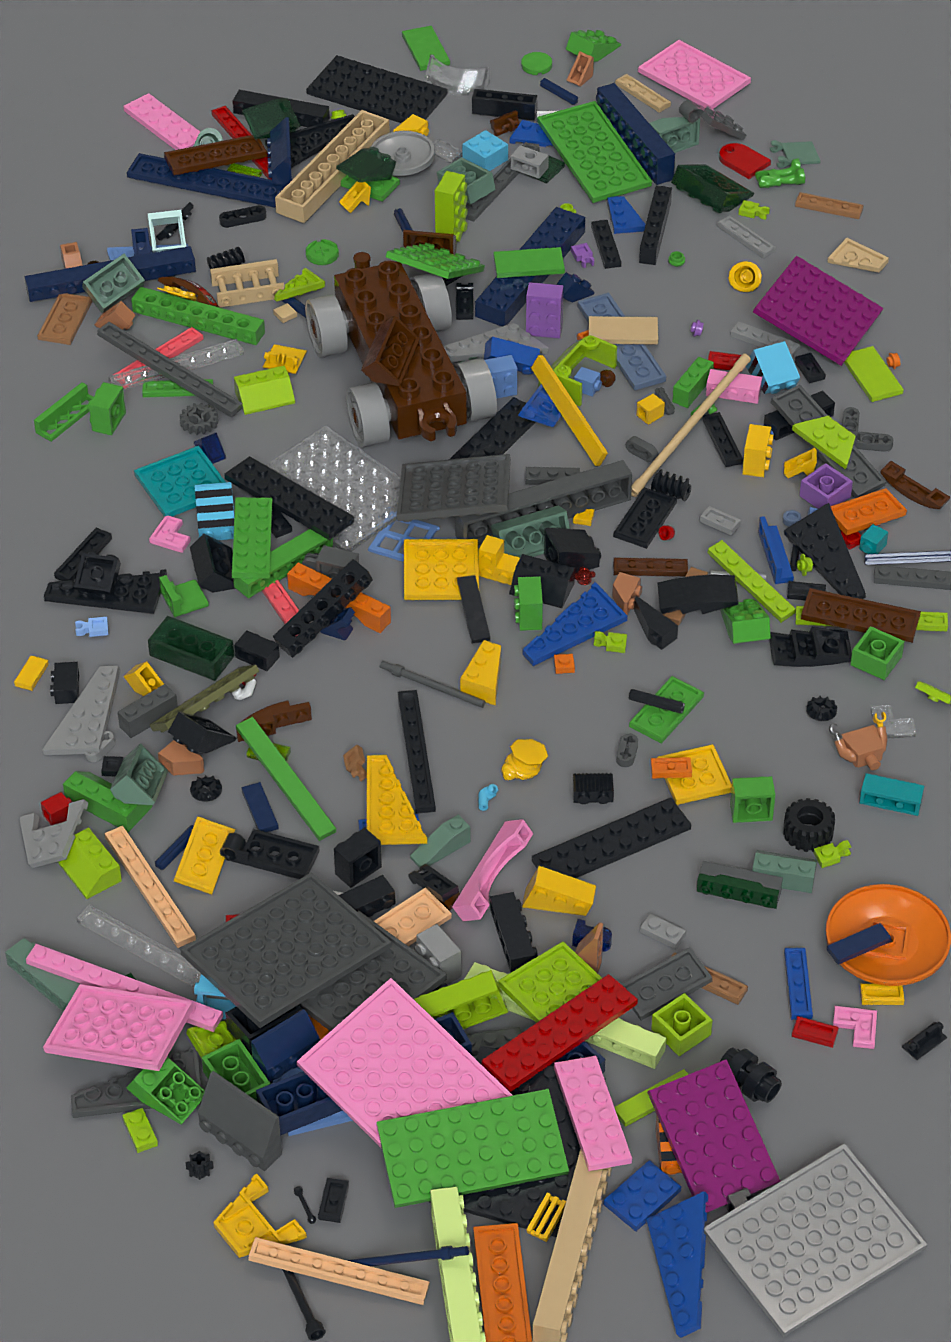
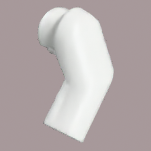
M253 679L246 683L245 688H239L232 692L236 700H243L252 696L256 680Z

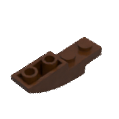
M287 700L267 706L251 714L243 721L253 717L265 734L269 736L276 734L275 728L312 720L311 706L309 702L290 706ZM236 730V733H237V741H238V742L244 741V739L242 738V736H241V735L239 734V732Z

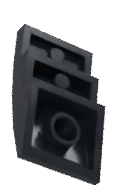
M698 575L657 583L659 606L662 614L681 610L682 614L701 610L702 614L739 605L735 575Z
M811 627L809 632L791 629L789 635L773 632L770 634L771 639H769L774 665L813 667L851 662L852 651L848 631Z

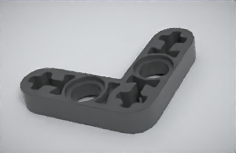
M848 407L844 410L842 426L844 428L847 426L854 427V429H846L856 436L854 445L857 449L885 452L893 448V437L888 434L858 432L860 415L858 409ZM863 440H870L871 442L866 443Z

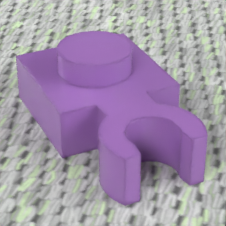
M587 243L571 246L572 255L577 262L582 261L581 265L583 268H586V263L594 266L593 252Z

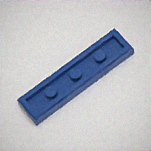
M785 948L784 957L791 1020H797L798 1016L812 1019L813 1012L806 949Z

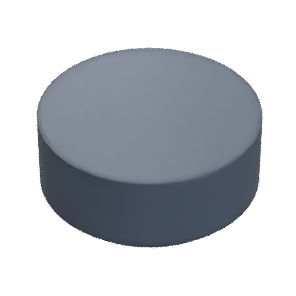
M789 510L783 514V523L788 527L801 520V514L798 511Z

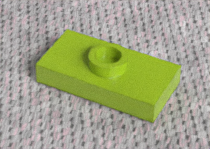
M917 682L915 688L929 694L927 698L935 702L941 700L951 705L950 694L925 682Z

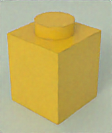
M651 394L637 402L636 416L649 425L664 416L665 402L656 395Z

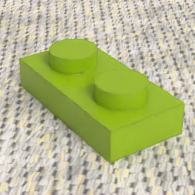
M143 1108L122 1115L137 1153L158 1146L157 1138Z

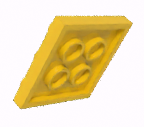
M713 744L657 757H691L692 777L664 778L677 805L731 793L732 784Z

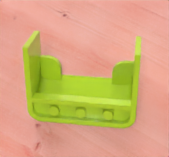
M592 335L586 336L568 347L551 365V368L578 406L582 405V383L569 378L571 371L584 357H587L613 369L617 365V346Z

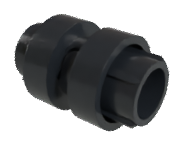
M732 1047L723 1055L720 1062L727 1059L738 1086H742V1094L753 1102L760 1099L762 1102L768 1103L775 1098L782 1085L781 1080L776 1077V1069L766 1062L758 1064V1057L746 1048L740 1051Z

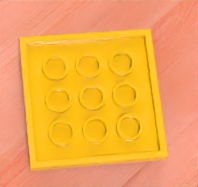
M404 539V600H461L457 578L471 575L476 576L479 588L478 539Z

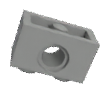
M520 145L511 155L512 170L540 178L548 169L549 155Z

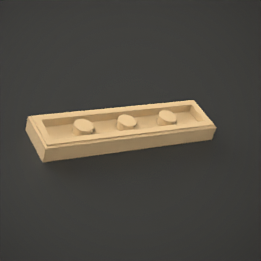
M628 74L615 80V84L659 113L671 106L669 100Z

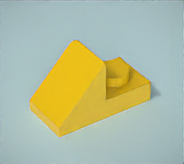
M360 177L339 203L350 213L361 201L369 206L371 187Z
M816 448L785 461L784 475L790 478L801 472H804L807 476L814 472L817 463Z

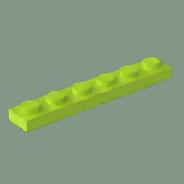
M723 540L708 548V554L730 575H735L736 581L781 623L795 614L796 609Z

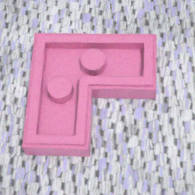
M165 516L149 538L151 544L183 553L191 542L190 536L177 533L183 525L181 519Z
M835 1006L833 1026L854 1029L853 1047L874 1049L877 1010Z

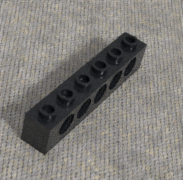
M352 559L273 635L275 642L292 658L300 653L310 641L315 639L323 628L330 624L333 618L339 615L350 602L356 599L363 589L370 585L373 579L369 571Z

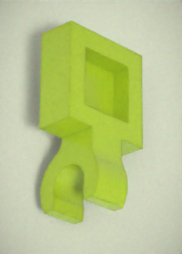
M596 631L593 645L597 647L605 646L606 651L625 653L627 634L608 632V636H606L603 632Z
M848 840L842 841L836 847H834L833 843L814 848V855L821 868L840 863L841 857L850 855L849 848H851Z

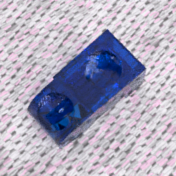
M577 919L573 932L572 946L577 947L578 943L594 927L587 926L585 920ZM603 927L602 952H605L611 948L612 932L608 928Z

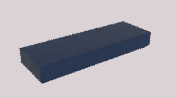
M261 782L241 787L257 830L264 832L278 830L277 820Z
M878 923L828 945L827 951L837 965L891 942L892 937L883 925Z

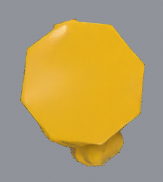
M517 739L510 746L513 753L506 757L505 764L501 768L503 778L505 780H513L514 778L525 780L536 776L542 767L543 761L548 757L544 744L533 739Z

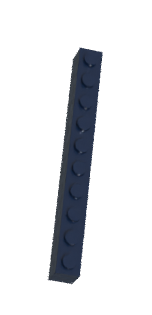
M191 246L128 257L145 281L196 272L195 258ZM114 260L24 276L29 301L55 298L59 294L64 293L76 294L85 292L82 288L83 281Z

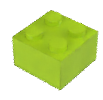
M684 993L652 1014L651 1030L666 1037V1044L680 1057L711 1036L713 1020Z

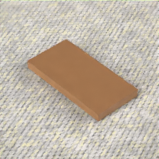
M68 293L59 294L37 335L38 340L71 345L93 302L91 298Z

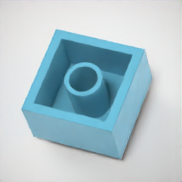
M485 130L462 144L463 158L491 171L508 160V144Z

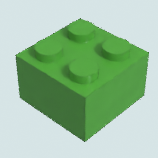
M103 382L100 388L96 390L95 396L88 403L92 431L112 436L126 414L123 386Z
M518 577V585H514V595L518 596V598H514V609L518 610V612H515V623H519L520 631L542 630L543 601L541 578Z
M870 626L852 650L851 666L885 680L902 658L904 641Z
M772 776L733 778L730 799L733 823L773 821L775 789Z

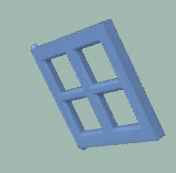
M390 513V516L369 546L368 551L404 562V554L398 552L404 544V539H416L409 537L414 526L428 530L423 539H432L437 530H440V527L423 521L412 520L410 522H403L410 525L404 534L389 531L394 522L397 521V514ZM385 537L399 541L393 551L379 547Z

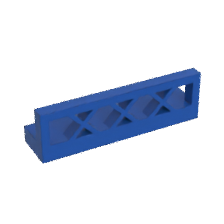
M765 516L760 517L758 533L774 583H789V581H793L794 576L777 525L768 526Z

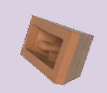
M579 51L567 81L580 87L593 76L594 57Z

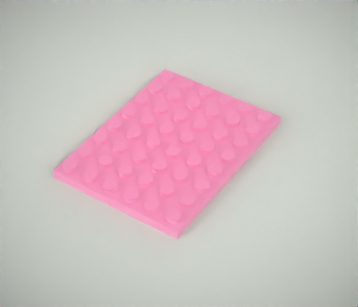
M392 978L297 1061V1065L380 1148L381 1144L376 1125L378 1121L513 1096Z

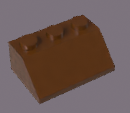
M403 230V245L405 248L407 246L413 247V245L419 246V244L425 245V243L435 245L434 248L436 249L445 248L450 250L451 254L455 255L456 236L454 234Z

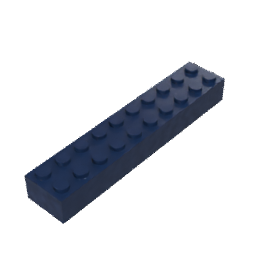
M556 207L519 250L561 247L564 258L571 250V246H574L585 233L586 217ZM549 275L497 278L496 276L476 299L475 317L499 326L508 325L526 303L529 282L542 284Z
M453 1012L434 1019L472 1055V1043ZM304 1071L256 1090L257 1102L279 1116L280 1136L343 1111Z

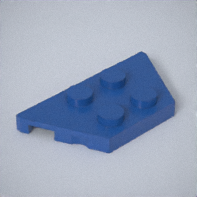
M541 384L518 416L554 427L562 415Z

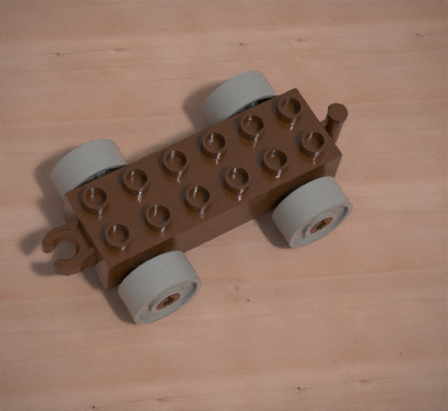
M358 252L353 257L355 268H351L345 273L334 275L335 295L331 294L306 300L305 312L308 331L314 350L320 358L346 352L348 333L362 364H364L380 325L394 315L420 338L401 385L377 383L370 379L371 383L347 388L346 403L353 434L360 447L389 441V422L398 440L422 435L426 440L434 441L436 439V431L446 429L447 435L453 437L457 432V426L496 415V392L485 360L477 358L453 365L436 331L449 329L452 322L450 300L441 276L426 273L412 276L409 279L402 263L383 261L377 266L370 267V255L366 252Z

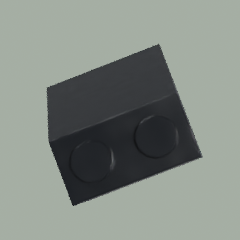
M544 529V556L547 561L574 567L575 574L599 567L601 552L599 548L595 547L592 537L588 536L585 530Z

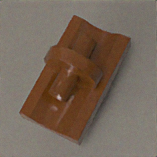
M515 110L490 120L491 129L494 130L495 136L508 131L512 132L520 124L518 111Z

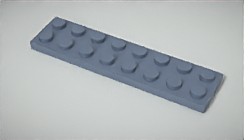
M609 293L578 301V308L588 323L589 316L625 317ZM614 344L617 346V366L634 391L666 382L665 373L645 344Z

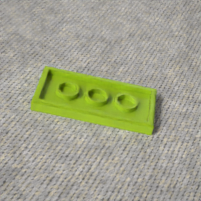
M873 346L852 351L844 362L871 402L903 394L904 389Z

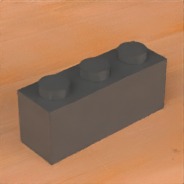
M166 684L160 686L118 711L119 727L130 738L150 727L149 724L178 706L176 694Z

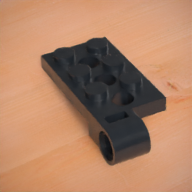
M253 829L247 842L241 835L229 833L220 849V855L228 861L301 879L309 874L320 850L319 846ZM252 847H260L259 850H251ZM274 851L279 852L278 855H270ZM292 856L298 857V859L294 861L289 860L288 858H291Z

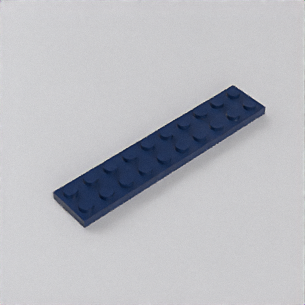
M141 153L137 155L127 171V178L276 208L275 197L288 185H272V180L215 168L173 175L165 158Z

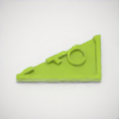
M304 268L301 275L297 274L294 279L285 284L284 290L280 289L277 291L274 300L278 302L297 295H303L307 292L317 291L325 287V281L307 268Z

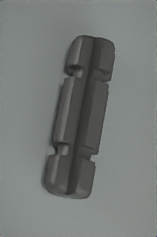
M656 388L655 395L665 402V413L667 415L673 414L675 408L671 404L672 402L665 393L664 388Z

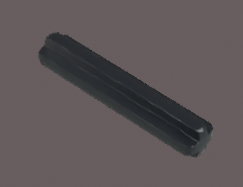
M631 689L629 692V700L680 714L685 709L684 702Z

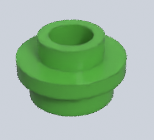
M675 251L670 254L668 262L678 267L685 263V257L683 253Z

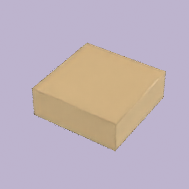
M288 303L273 309L274 315L282 323L297 317V312Z

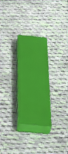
M204 379L213 385V379ZM171 380L143 381V397L195 396Z

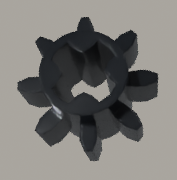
M200 1151L193 1155L190 1154V1161L185 1162L186 1170H189V1176H194L199 1180L210 1176L209 1169L214 1168L213 1161H210V1154L205 1155Z

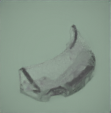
M430 55L425 78L433 85L448 89L449 94L469 95L470 92H474V89L485 90L490 83V68H454L443 64L434 55Z

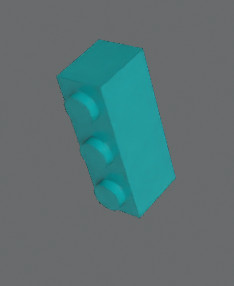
M866 773L859 804L918 816L925 786Z

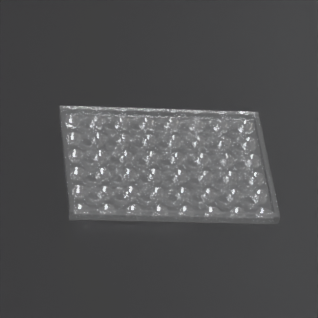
M327 426L319 429L266 465L354 516L355 522L333 537V545L338 549L353 551L397 520L401 477Z

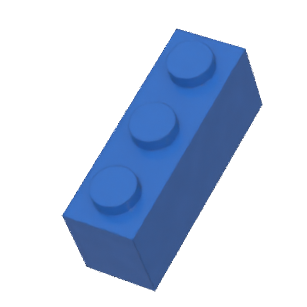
M492 336L485 343L484 360L512 355L517 371L529 375L534 373L531 367L538 355H540V349Z

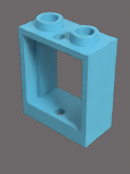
M201 974L200 980L195 983L194 994L197 995L196 1002L223 1011L222 1019H226L225 1012L236 1006L230 1000L207 998V995L226 996Z

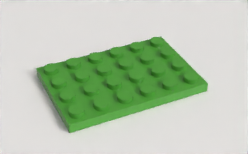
M425 243V245L419 244V246L413 245V247L407 246L406 248L400 247V249L394 248V250L387 251L386 258L446 279L483 272L485 267L477 259L471 258L468 260L465 258V255L459 253L451 254L450 250L445 248L436 249L434 248L435 245Z

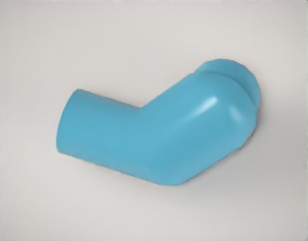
M490 784L480 790L478 794L480 810H487L488 801L496 796L498 787L495 784Z

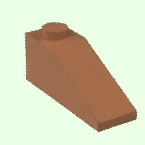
M598 923L578 943L576 951H574L596 973H598L602 963L603 923Z

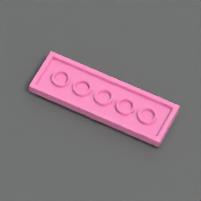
M149 93L123 106L124 112L175 150L193 147L200 134L199 130Z
M591 1056L554 1063V1071L588 1171L631 1164L632 1156L597 1057Z

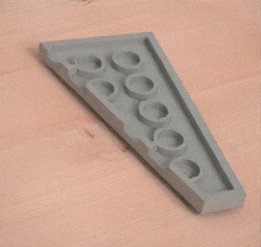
M515 323L443 346L451 362L468 361L470 357L484 359L485 343L492 336L538 348L542 354H548L549 349Z
M100 666L42 749L43 755L85 754L84 752L90 754L92 752H100L120 673L119 666Z

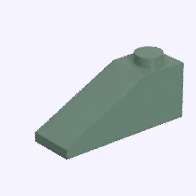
M459 814L442 823L427 838V844H421L410 855V858L419 868L424 864L431 866L471 842L470 826Z

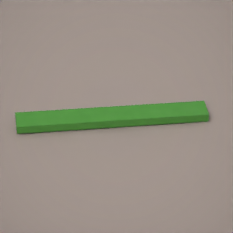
M251 717L237 724L236 730L316 838L320 841L336 833V827L256 720Z

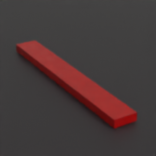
M226 106L211 110L212 116L232 139L251 135ZM268 153L267 157L253 159L252 161L263 174L272 180L268 175Z

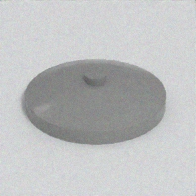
M395 131L378 138L370 148L372 165L380 172L394 176H406L421 172L430 166L435 157L433 142L427 136L414 131Z

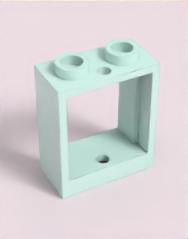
M181 210L148 213L153 253L186 247ZM178 223L181 245L156 248L153 226Z

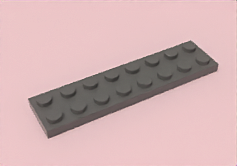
M801 385L795 386L771 399L772 405L792 427L797 423L828 416ZM803 439L810 446L811 449L815 448L813 445H811L809 442ZM854 444L846 469L816 448L817 456L824 463L853 481L851 494L855 498L870 494L885 486L886 480Z

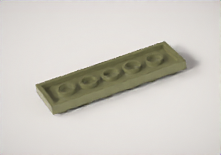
M256 665L238 667L149 724L152 731L165 732L169 730L178 712L194 715L197 711L202 712L208 709L211 702L222 700L225 697L224 694L228 691L230 693L240 688L239 684L242 682L247 683L255 678L254 675L259 672Z

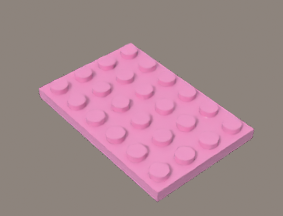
M681 40L676 41L638 67V72L705 108L709 106L712 109L751 83V77Z
M80 984L43 1048L45 1053L160 1071L193 1011L194 1004L188 1000Z

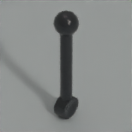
M297 1186L294 1188V1194L299 1197L307 1213L308 1222L314 1224L316 1217L311 1214L302 1195V1187Z

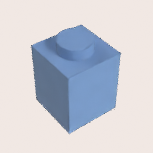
M581 367L574 376V380L582 383L583 394L593 397L596 391H599L602 381H600L599 372Z

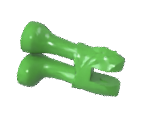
M799 158L793 159L789 168L781 170L774 168L755 173L760 188L781 186V184L801 185L805 183V172L801 168Z

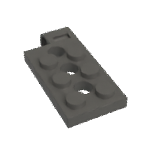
M686 100L679 107V113L691 123L697 121L701 116L709 125L741 140H744L747 136L742 131L743 128L740 125L733 123L734 120L730 116L726 115L724 117L721 112H715L709 106L705 108L693 101Z

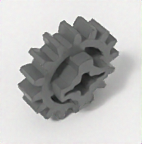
M194 403L193 407L187 406V410L183 409L182 414H180V425L184 431L189 429L190 434L192 432H195L196 435L199 432H202V434H205V431L211 432V428H216V424H218V412L215 411L214 407L210 408L209 404L203 406V403L199 405Z

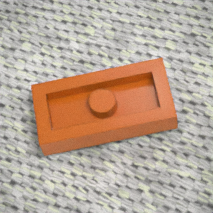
M691 757L651 758L652 778L692 777Z

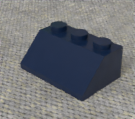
M304 1009L251 1041L252 1057L269 1082L279 1079L292 1068H297V1061L320 1041V1037L307 1012Z

